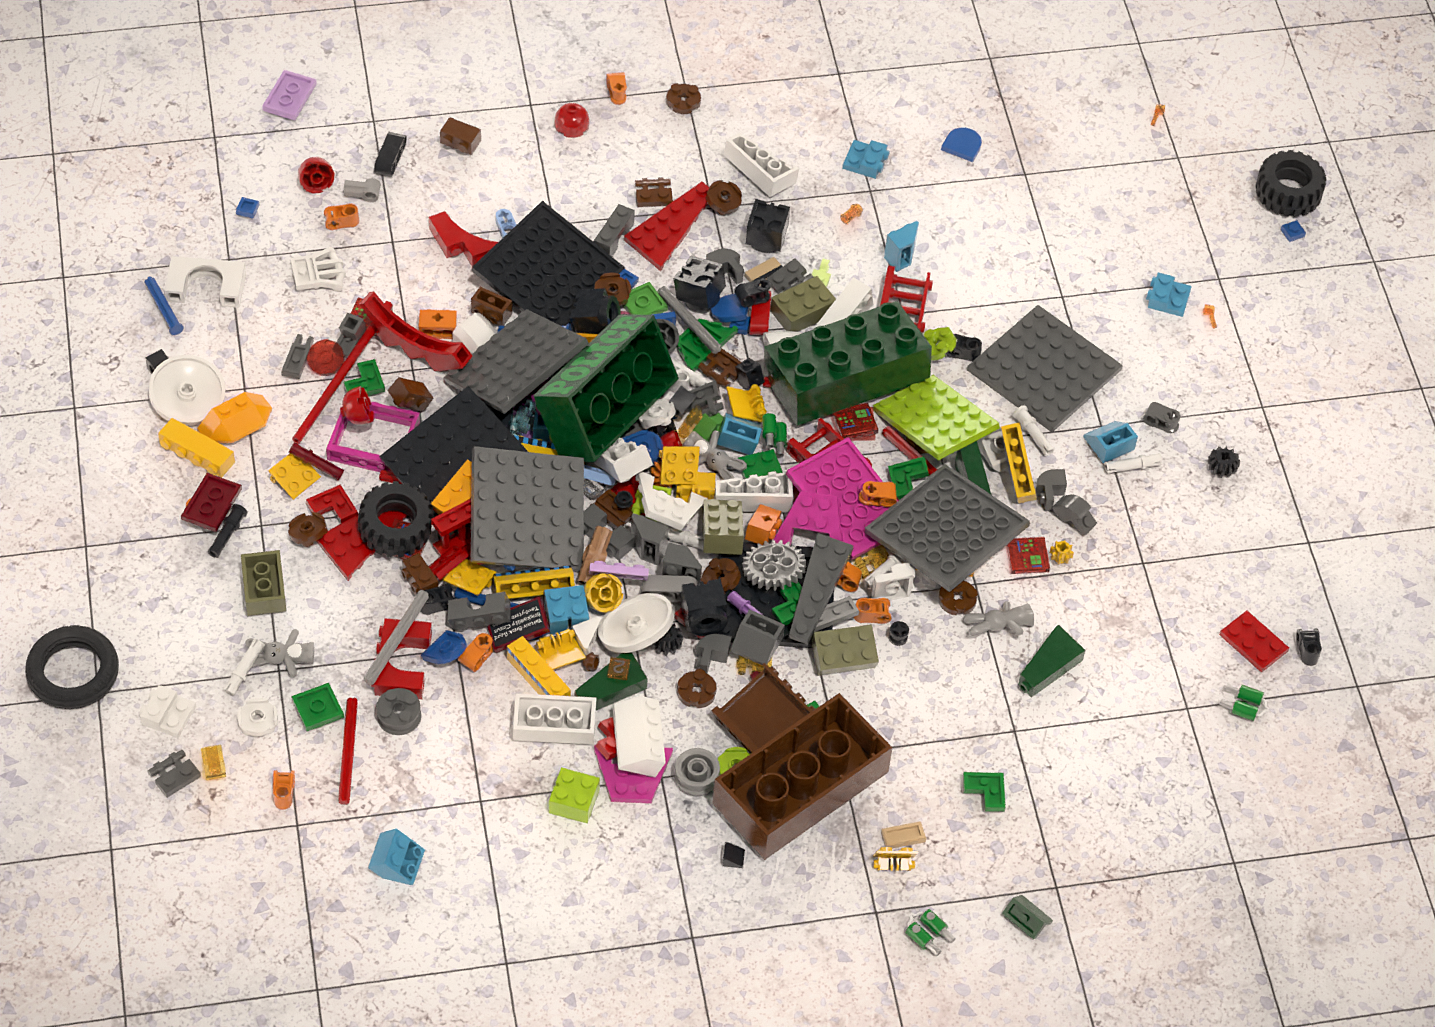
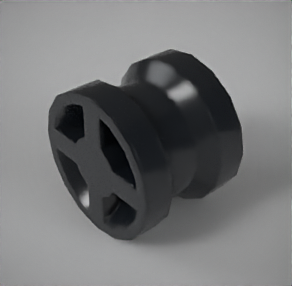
M902 621L892 623L889 641L896 646L906 644L909 626Z

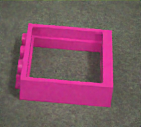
M371 402L372 405H369L370 411L374 410L375 419L410 426L409 432L420 424V413L377 402ZM340 413L326 448L327 460L376 472L381 470L390 471L381 461L378 454L339 446L349 421L347 417L344 418Z

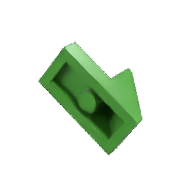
M704 413L693 431H696L703 439L710 442L713 431L717 430L720 433L724 417L720 413L710 417Z

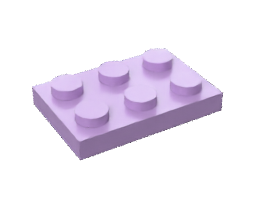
M283 70L262 105L263 111L296 120L317 84L316 79Z

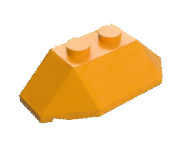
M243 392L212 408L197 427V431L218 443H234L265 427L272 412V407L263 395Z

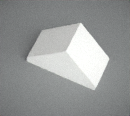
M595 617L572 626L575 632L574 638L584 655H588L593 648L598 636V627L601 625V617Z

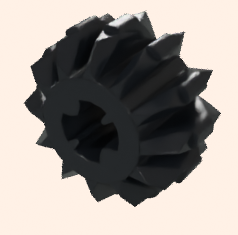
M1218 446L1216 450L1213 449L1208 457L1209 470H1214V475L1220 474L1221 478L1224 475L1230 477L1231 474L1237 472L1240 466L1239 454L1234 453V449L1229 450L1227 446L1224 449Z
M675 623L672 624L667 633L652 644V648L657 649L658 654L661 652H665L666 656L669 652L675 654L676 649L682 647L683 634H681V629L676 628Z

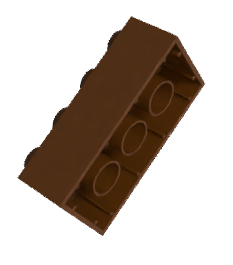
M838 693L715 778L712 804L761 857L766 860L889 772L893 747Z

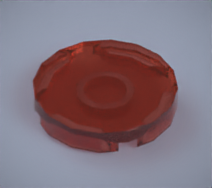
M329 339L317 341L311 346L310 352L307 355L309 367L320 376H330L338 372L345 359L342 347L337 342Z

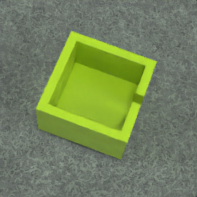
M561 767L556 780V786H554L549 799V813L588 824L600 791V778Z

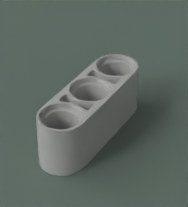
M648 575L647 581L643 580L640 594L654 593L666 597L670 602H681L682 584L694 583L697 586L698 581L691 576Z

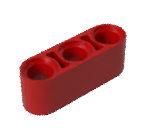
M769 291L770 299L768 302L752 305L750 335L763 336V333L768 332L771 291Z

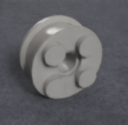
M692 748L681 753L675 764V781L677 786L683 792L694 796L710 793L714 790V780L719 776L720 771L717 757L712 752L702 748Z

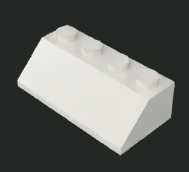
M516 693L513 740L594 745L596 698Z
M638 696L615 703L612 707L618 769L656 777L666 763L659 700Z

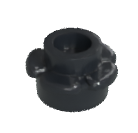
M625 490L618 492L614 498V502L617 503L619 508H629L633 504L631 493Z

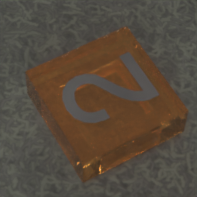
M610 657L608 678L627 680L630 660Z

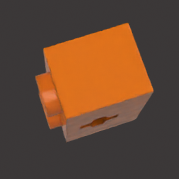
M420 310L419 331L438 339H453L452 333L457 326V310Z
M760 504L748 523L745 539L764 545V541L769 543L770 540H774L777 530L779 531L783 522L780 519L782 511Z

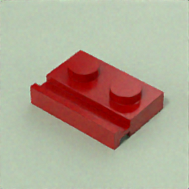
M453 545L431 563L429 568L435 577L441 580L469 555L466 550Z

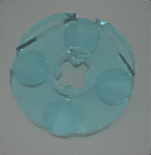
M527 398L523 400L526 402L525 405L519 406L513 421V425L516 428L511 433L517 436L527 434L530 428V424H528L530 417H533L536 413L532 402Z

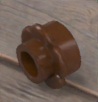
M590 652L588 655H585L586 658L583 659V666L587 671H595L599 666V656Z

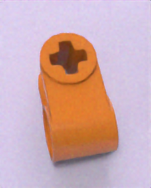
M607 73L606 82L612 103L616 105L625 103V91L627 89L625 73Z
M355 204L328 206L324 209V216L326 217L325 226L329 230L356 227L359 224V213Z
M867 481L859 493V501L864 505L891 507L897 502L896 486L893 482Z
M847 562L837 584L848 592L857 591L862 571L850 562Z
M860 598L856 601L855 605L859 610V614L854 616V619L857 622L885 624L891 621L889 599Z
M487 633L477 635L458 657V661L473 672L478 671L493 653L492 637Z
M274 770V805L278 809L285 810L290 808L293 802L295 770H291V772H278Z

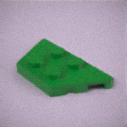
M698 319L700 324L713 336L721 347L738 333L737 326L729 328L722 326V323ZM690 328L679 336L677 349L687 368L695 372L700 363L706 362V357L711 351Z

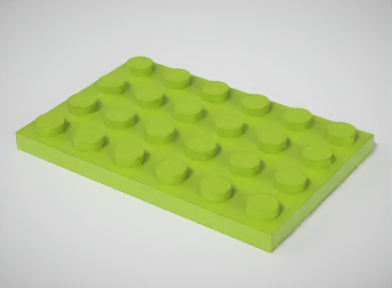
M934 374L930 378L925 379V381L912 384L873 405L875 413L937 460L1000 429L998 421Z

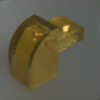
M221 744L201 747L206 780L227 777Z

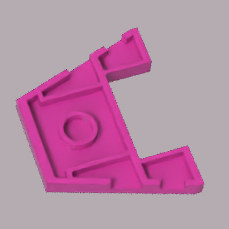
M800 491L774 538L775 543H779L782 540L784 545L787 542H790L791 545L794 529L830 534L829 537L843 541L839 498Z
M594 745V753L597 757L610 801L652 804L661 778L672 757L673 748H664L666 763L657 776L652 777L618 769V764H612V759L607 760L595 747L596 745Z

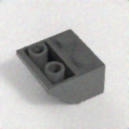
M633 513L631 533L635 536L637 553L641 560L659 566L667 549L669 526Z
M668 543L663 559L662 575L691 576L698 581V586L699 582H701L702 565L687 546Z
M749 609L739 626L731 652L760 665L763 663L768 665L784 637L785 625Z

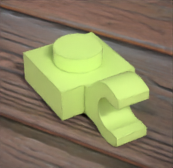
M822 259L820 269H813L812 275L813 277L818 276L827 287L831 278V274L827 273L830 260Z

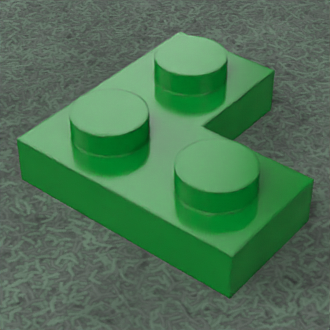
M375 359L357 363V369L361 378L344 381L346 393L359 386L366 390L368 396L385 392V386Z
M925 457L888 466L891 481L896 486V497L899 500L913 490L911 480L930 476Z
M791 582V587L784 585L783 590L779 586V592L786 602L772 608V614L778 622L784 625L793 622L802 590L799 582Z
M963 772V793L984 794L985 811L1005 812L1004 773Z

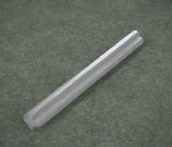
M666 286L659 288L658 294L710 351L714 354L720 352L721 345Z
M423 590L418 592L365 674L364 681L366 683L374 684L428 600L427 592Z

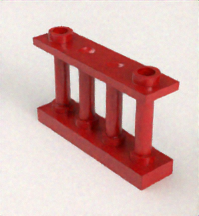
M888 265L880 305L891 303L889 299H893V297L922 302L921 309L902 306L907 314L919 316L918 323L914 322V324L921 333H924L926 322L922 321L927 293L932 291L933 280H930L931 272H927L926 281L899 277L897 274H894L895 266ZM897 283L924 288V293L922 295L897 291L895 288H892V285Z
M820 418L818 419L817 432L802 442H798L794 437L788 440L787 453L795 461L801 463L844 440V438L828 422ZM821 437L830 442L815 454H811L806 449ZM864 457L872 467L871 461L867 457Z
M471 498L431 519V524L442 538L432 544L440 556L453 545L464 548L471 543V530L468 526L466 527V524L471 522ZM458 529V534L451 539L449 533Z

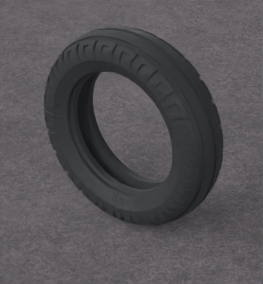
M80 625L63 626L44 634L32 646L25 665L26 679L33 693L46 704L61 709L83 708L102 699L114 685L119 670L118 655L111 641L99 631ZM84 647L93 651L98 656L100 668L92 680L81 686L71 688L60 687L51 683L44 675V668L48 659L61 649Z

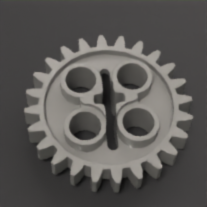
M772 540L771 544L764 541L763 546L758 543L757 548L751 547V552H746V557H743L744 562L742 563L744 576H747V581L752 580V585L758 583V588L766 586V590L773 587L774 591L779 586L783 590L784 585L791 587V582L798 583V578L802 579V573H805L806 567L805 556L801 553V549H796V545L790 547V542L784 545L782 540L779 543H775V540Z

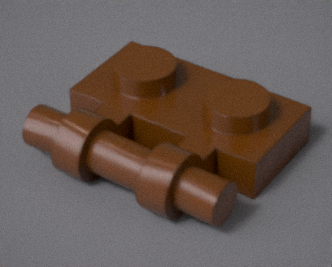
M658 177V179L642 178V180H635V187H642V189H636L637 207L667 206L673 202L672 188H664V186H671V179ZM650 186H658V188L648 189Z
M721 348L720 352L716 354L711 352L706 357L708 365L700 363L698 366L703 375L706 377L710 376L719 386L726 388L731 385V382L727 380L728 377L734 381L738 378L735 366L742 362ZM717 368L722 373L718 374L714 370Z

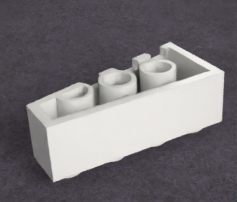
M741 133L726 140L723 155L769 197L796 184L800 169L794 165L792 167L788 165L785 159H778L772 155L770 150L761 149L758 147V143Z
M853 277L815 327L825 326L845 319L849 315L868 311L873 306L871 287Z
M618 438L594 462L620 483L630 480L632 476L653 465L645 445L637 446L632 441L626 443L622 438Z
M787 470L784 473L778 474L776 471L769 472L768 475L760 477L751 475L748 479H741L739 477L716 481L715 499L742 501V511L756 512L760 504L782 512H789L793 501L792 482L786 475Z

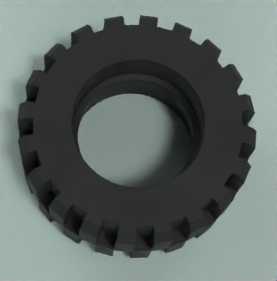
M1283 150L1277 152V154L1273 153L1263 161L1255 186L1256 194L1263 205L1265 204L1268 210H1273L1277 215L1283 214L1284 217H1299L1301 214L1302 216L1307 215L1309 212H1313L1321 202L1327 180L1323 167L1319 166L1320 163L1316 159L1313 160L1312 156L1309 154L1304 155L1301 151L1293 152V150H1288L1284 152ZM1279 180H1293L1301 184L1303 187H1288L1282 184Z
M393 481L392 484L385 482L381 484V487L378 485L373 487L371 492L369 491L365 494L360 504L358 531L363 542H367V547L371 550L376 549V553L380 555L382 553L387 554V557L398 555L399 558L404 557V553L408 555L414 554L415 549L419 551L427 543L432 528L433 510L431 502L427 500V496L423 492L419 493L420 489L414 486L412 488L410 484L405 482L404 484H399L397 481ZM387 511H400L407 514L413 523L404 528H391L384 525L378 519V516Z

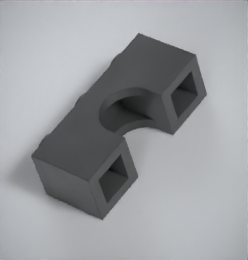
M618 204L594 240L599 247L612 257L618 249L621 235H626L634 225L635 210Z
M594 503L584 510V535L592 539L596 526L605 527L607 525V514ZM622 525L612 531L613 533L606 549L607 554L615 557L618 561L635 547V536Z
M505 592L486 594L485 604L479 609H473L468 598L448 600V622L453 630L480 628L487 625H500L510 622L511 602Z

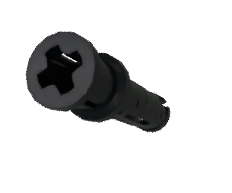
M239 504L232 505V511L224 518V525L207 551L210 556L218 558L232 533L239 529L241 520L248 514V511Z

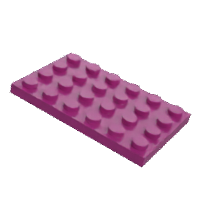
M849 437L786 471V475L799 492L806 491L839 498L842 521L841 532L843 533L842 542L851 544L854 547L850 556L851 561L881 545L865 533V527L890 507L864 505L859 501L858 496L865 482L883 481Z

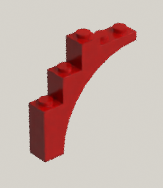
M446 211L429 216V229L446 258L464 253L470 265L473 266L498 243L477 237L465 231L449 217Z
M374 291L369 292L359 303L378 329L376 334L386 347L400 345L410 359L425 358L434 371L463 369L473 357L463 342L440 340L417 330L396 315Z

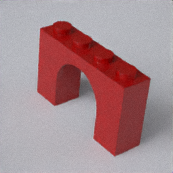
M384 619V625L379 628L381 642H377L376 654L380 653L400 622V619ZM413 621L394 652L402 648L427 649L431 645L432 622ZM388 661L371 687L374 688L375 696H381L391 689L403 688L412 691L418 699L422 700L425 674L424 672L397 669Z

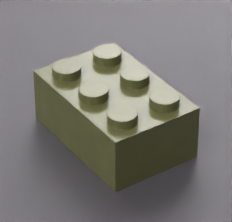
M815 276L771 297L770 312L786 331L799 332L818 323L836 298L820 278Z
M704 499L702 512L703 553L742 555L744 540L742 501Z
M280 550L240 554L247 616L286 612Z
M872 624L814 632L811 637L818 676L876 668L879 663Z

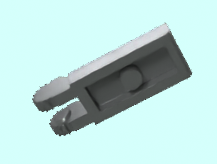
M297 334L283 365L282 376L300 379L311 352L314 337L309 336L306 344L303 345L301 344L303 341L302 334Z

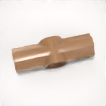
M596 526L591 542L587 545L582 556L583 564L577 581L586 584L593 576L589 575L590 563H594V561L605 562L607 557L606 549L613 533L610 529Z

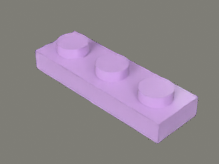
M594 561V563H590L589 575L594 576L604 573L612 574L617 578L647 581L649 569L643 565L627 567L623 563L606 565V562Z

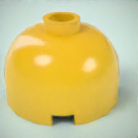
M600 573L592 576L584 586L587 605L598 612L615 610L623 599L621 589L623 586L620 580L612 574Z

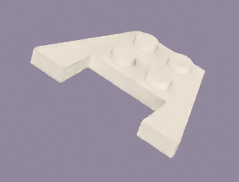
M642 471L636 475V481H639L638 489L643 495L642 504L646 517L682 531L693 516L703 507L704 499H707L691 492L687 503L681 498H675L667 495L664 491L653 489L655 477Z

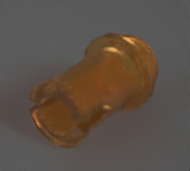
M858 203L852 204L846 212L840 215V219L843 223L848 224L855 217L861 216L863 209Z

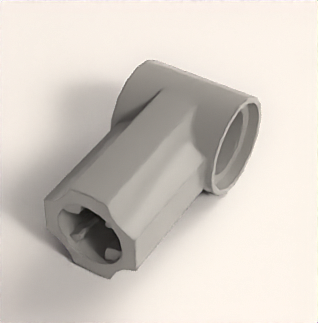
M369 178L365 182L346 180L344 182V196L363 197L367 202H376L379 197L381 183L374 178Z

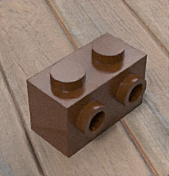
M451 117L448 118L440 130V143L463 153L472 155L481 142L480 128Z
M480 286L471 298V313H480L491 323L504 326L512 316V300Z
M398 377L387 390L393 398V403L400 408L404 407L423 412L434 399L423 382Z
M420 553L402 561L401 574L409 582L414 594H418L420 590L438 587L437 578Z

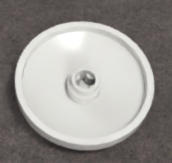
M178 355L163 361L154 370L149 382V398L156 412L167 421L174 418L186 426L198 425L212 408L224 402L225 382L219 370L209 361L194 355Z
M654 593L640 594L621 601V604L615 610L609 611L604 615L601 625L598 627L599 638L605 648L617 653L634 652L646 648L658 641L670 629L674 621L673 607L666 597Z

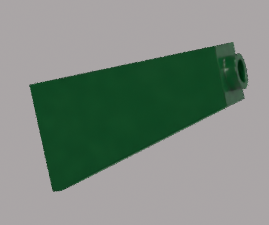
M977 441L956 452L954 466L959 474L991 494Z
M1058 624L1020 674L1018 683L1020 689L1032 698L1081 663L1086 650Z
M632 652L621 653L575 690L574 697L596 698L597 711L646 690L648 678ZM615 660L625 661V663L622 666L616 667V671H621V669H623L621 673H616L614 671V667L622 664L623 662H616Z

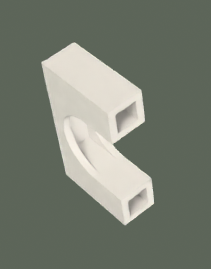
M182 256L171 257L164 289L167 302L185 303L189 284L199 277L209 276L218 279L222 283L220 290L221 306L240 307L246 277L245 262Z

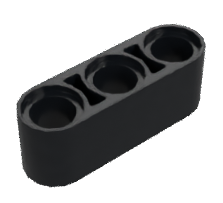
M390 131L387 133L374 164V173L393 176L406 146V135Z

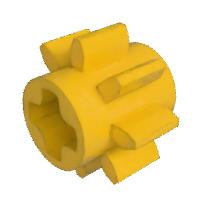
M1065 540L1055 541V545L1050 547L1051 560L1058 564H1068L1069 558H1073L1074 555L1072 551L1073 545H1069Z

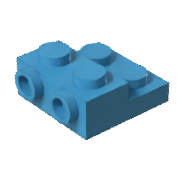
M854 140L844 160L842 169L876 179L878 173H882L883 161H887L890 150H887L888 145L873 140L870 141V144Z
M1158 272L1157 277H1152L1150 284L1153 290L1149 289L1146 300H1149L1148 308L1183 317L1192 286L1175 282V276Z

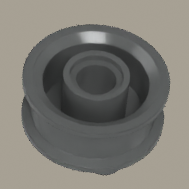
M403 688L388 690L381 695L376 704L378 723L389 734L405 735L414 731L420 724L422 717L420 701L410 690Z

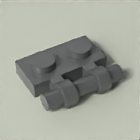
M794 258L766 279L770 281L771 287L779 294L783 290L786 291L813 278V275L809 273L807 276H804L807 273L806 269Z
M716 381L690 390L696 396V400L687 411H693L692 414L687 415L689 422L699 421L704 413L715 415L718 411L724 409L722 402L715 404V401L721 399L719 386ZM708 404L707 408L700 410V407Z
M182 749L176 753L169 754L167 759L162 762H156L152 768L147 770L150 777L156 774L160 776L155 779V783L166 798L201 777V772L190 759L183 763L180 759L186 756ZM172 764L175 766V768H173L172 770L168 772L165 771V769L171 766Z

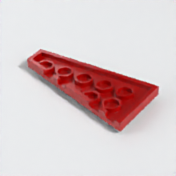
M701 181L624 235V241L659 271H662L664 264L667 260L669 261L673 251L681 244L690 231L692 224L697 221L699 214L707 207L708 202L705 197L709 186Z
M393 510L382 513L378 516V519L384 525L398 529L408 515ZM359 514L328 530V533L316 541L347 581L351 579L352 574L364 565L365 560L376 552V549L371 550L367 547V542L365 543L361 539V534L358 531Z

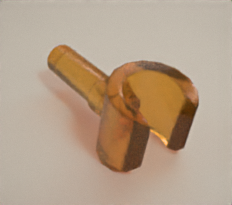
M1156 105L1151 126L1155 125L1158 115H1164L1165 105Z
M1205 304L1203 315H1209L1212 328L1215 329L1217 328L1214 318L1215 306Z

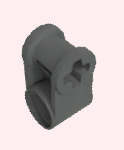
M1152 402L1143 416V421L1147 425L1167 433H1175L1179 428L1178 422L1181 415L1176 409L1166 407L1158 402Z

